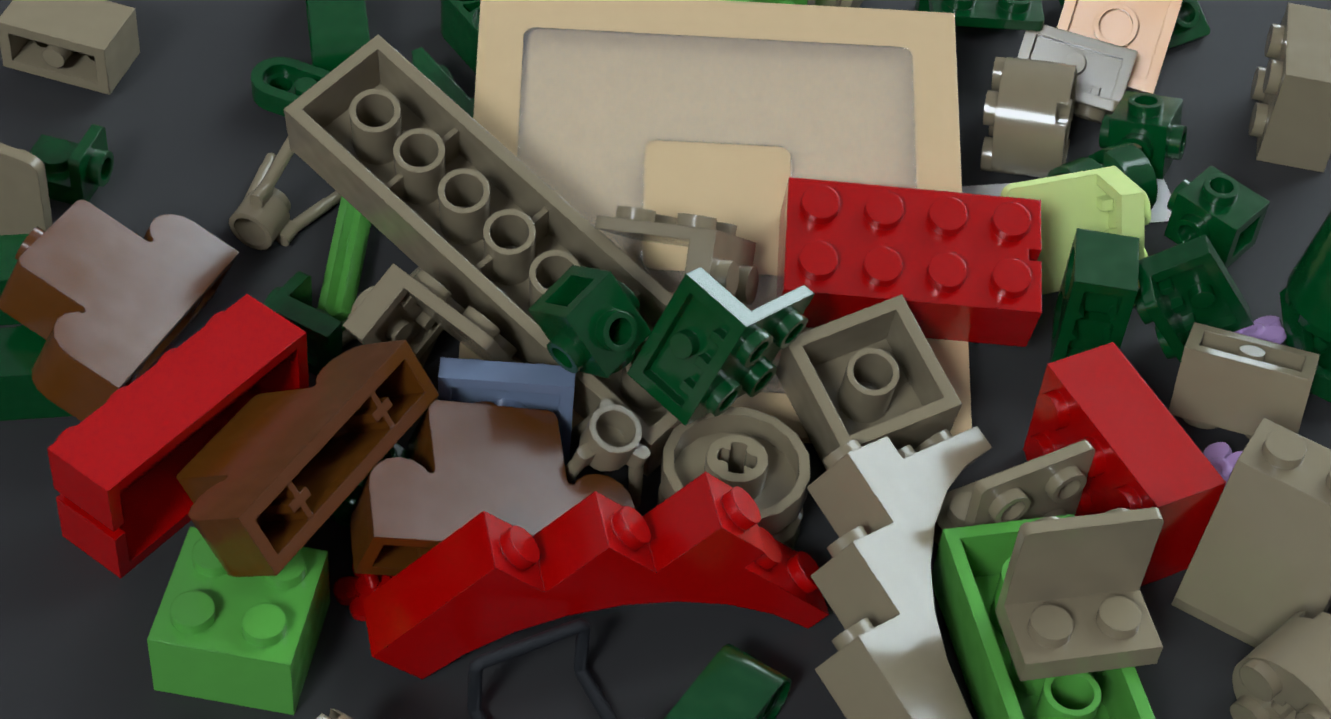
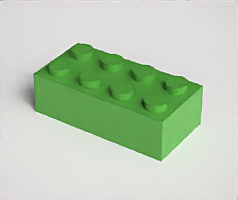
M1067 514V515H1058V516H1056V517L1066 518V517H1075V515H1074V514ZM1040 518L943 529L932 570V585L978 719H1155L1135 667L1027 681L1019 680L995 609L1019 528L1023 523L1036 521Z

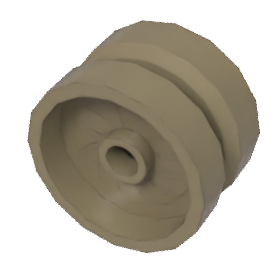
M729 407L717 417L710 412L686 426L682 423L676 426L663 448L661 484L658 490L657 505L706 471L729 486H739L748 492L760 511L761 520L757 523L758 527L766 529L774 539L794 549L800 536L803 505L807 498V487L810 482L809 453L798 434L778 418L746 407Z

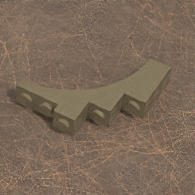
M978 426L955 436H952L948 429H944L921 443L915 451L911 445L897 450L888 436L863 447L857 439H853L838 447L823 459L822 462L828 470L807 487L839 536L837 540L827 547L832 559L814 572L811 578L845 628L843 632L832 640L838 652L815 668V671L846 719H973L947 660L934 608L931 556L935 522L947 490L964 469L992 448Z

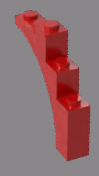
M706 471L643 516L634 508L622 506L594 491L533 536L520 526H513L486 511H482L363 599L372 657L422 680L462 655L516 631L568 615L622 605L663 602L727 604L770 613L807 629L829 616L823 594L811 578V575L819 569L814 559L806 552H796L774 539L766 529L758 527L757 523L761 520L760 511L748 492L739 486L731 487Z

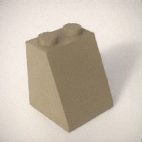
M1263 418L1232 470L1173 599L1172 606L1254 648L1261 644L1296 612L1305 611L1304 617L1311 619L1320 612L1327 613L1331 606V449Z

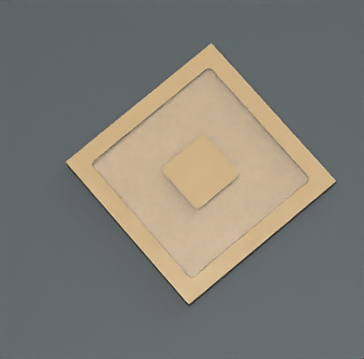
M480 0L473 119L594 226L597 215L616 217L617 206L656 211V214L678 218V213L716 218L717 222L737 225V237L756 242L753 266L758 270L759 282L754 302L751 305H747V308L751 311L776 299L780 212L789 177L962 193L955 13L726 0ZM599 230L672 296L674 295L684 278L688 247L634 240ZM805 327L802 332L808 331L813 328ZM926 338L962 403L950 431L952 436H955L972 428L969 345L965 341ZM460 342L459 359L483 360ZM780 349L772 362L776 367L778 366L782 349ZM515 355L513 356L512 360L514 362L523 363ZM776 373L768 385L756 396L750 397L744 394L738 397L730 406L752 408L774 416L796 432L802 443L812 444ZM574 409L572 428L584 420Z

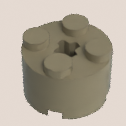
M995 57L992 90H987L983 115V125L989 126V136L993 137L985 136L980 167L982 171L1045 178L1049 171L1067 163L1070 139L1068 138L1071 121H1073L1076 98L1077 65L1013 57Z
M1305 611L1296 612L1237 663L1232 675L1233 689L1237 699L1230 706V713L1233 719H1331V614L1320 612L1311 619L1304 617Z

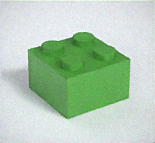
M190 527L147 638L154 690L294 715L330 605L328 551L302 547L277 576L233 577L227 574L198 529Z

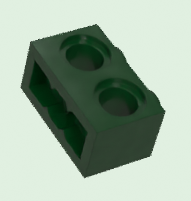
M1076 229L1053 311L1050 363L1114 342L1120 349L1138 293L1139 238Z

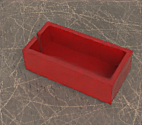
M789 177L780 212L776 298L806 285L815 295L803 313L808 318L805 328H816L902 294L926 338L1026 347L1042 314V261H1037L1042 250L1041 200Z
M246 294L225 311H220L213 315L202 329L180 346L165 352L153 367L131 384L117 389L105 404L78 425L64 430L56 441L47 448L54 489L60 493L56 497L62 536L121 579L189 523L191 519L188 514L193 502L177 480V474L254 396L267 392L309 388L306 332L249 294Z

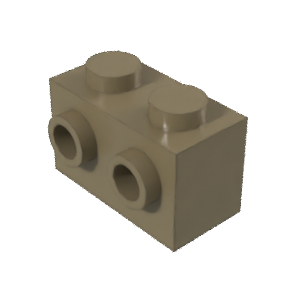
M13 0L0 16V49L3 66L110 95L140 54L136 10L133 7L107 0Z
M1194 322L1184 347L1169 412L1174 416L1183 418L1191 426L1201 429H1215L1218 427L1244 434L1249 440L1263 418L1298 434L1320 354Z

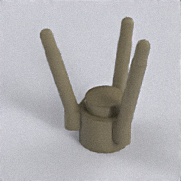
M288 136L277 155L268 153L265 156L243 201L229 218L230 229L236 238L253 249H268L275 240L282 246H288L299 231L331 210L341 200V195L334 191L293 220H290L289 211L291 203L283 192L275 188L276 183L294 154L290 149Z
M602 399L592 414L572 428L571 444L579 440L580 442L574 456L565 466L567 481L571 484L583 468L588 465L599 471L619 470L624 465L629 466L627 491L636 509L641 504L644 464L650 456V450L639 443L642 438V427L639 419L631 410L624 406L615 405L610 399Z

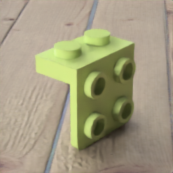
M1116 166L1011 183L1005 186L1001 192L1003 197L1041 200L1042 250L1037 261H1042V294L1058 292L1060 290L1077 228L1139 238V260L1148 257L1144 243L1145 225H1148L1151 220L1149 198L1143 189Z

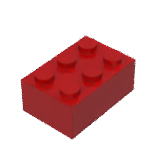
M1114 342L1047 364L1023 447L1027 461L1079 441L1088 440L1095 449V454L1075 516L1101 514L1117 508L1135 510L1157 507L1160 510L1164 523L1141 586L1188 569L1221 497L1226 481Z

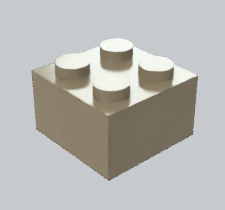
M1288 3L1281 25L1272 23L1267 35L1264 52L1265 57H1269L1267 67L1258 66L1253 77L1250 99L1258 100L1259 102H1256L1253 107L1248 133L1250 136L1257 137L1256 160L1324 173L1331 154V10Z
M902 294L802 332L794 342L782 349L776 375L821 462L835 449L853 439H857L863 447L888 436L897 450L907 445H911L915 450L934 434L944 429L951 431L962 406L959 397Z

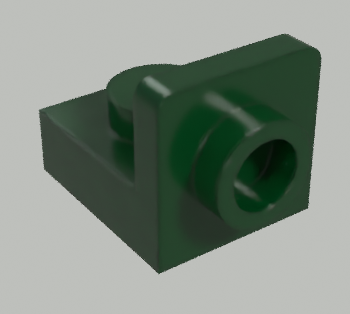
M92 124L79 143L41 134L30 150V153L38 157L45 166L49 198L72 205L78 200L89 202L98 187H103L108 183L113 171L114 156L111 151H108L106 129L103 126Z
M298 271L282 287H276L270 292L264 305L306 332L308 372L317 376L324 366L343 353L342 321L333 318L322 309L312 307L311 276Z

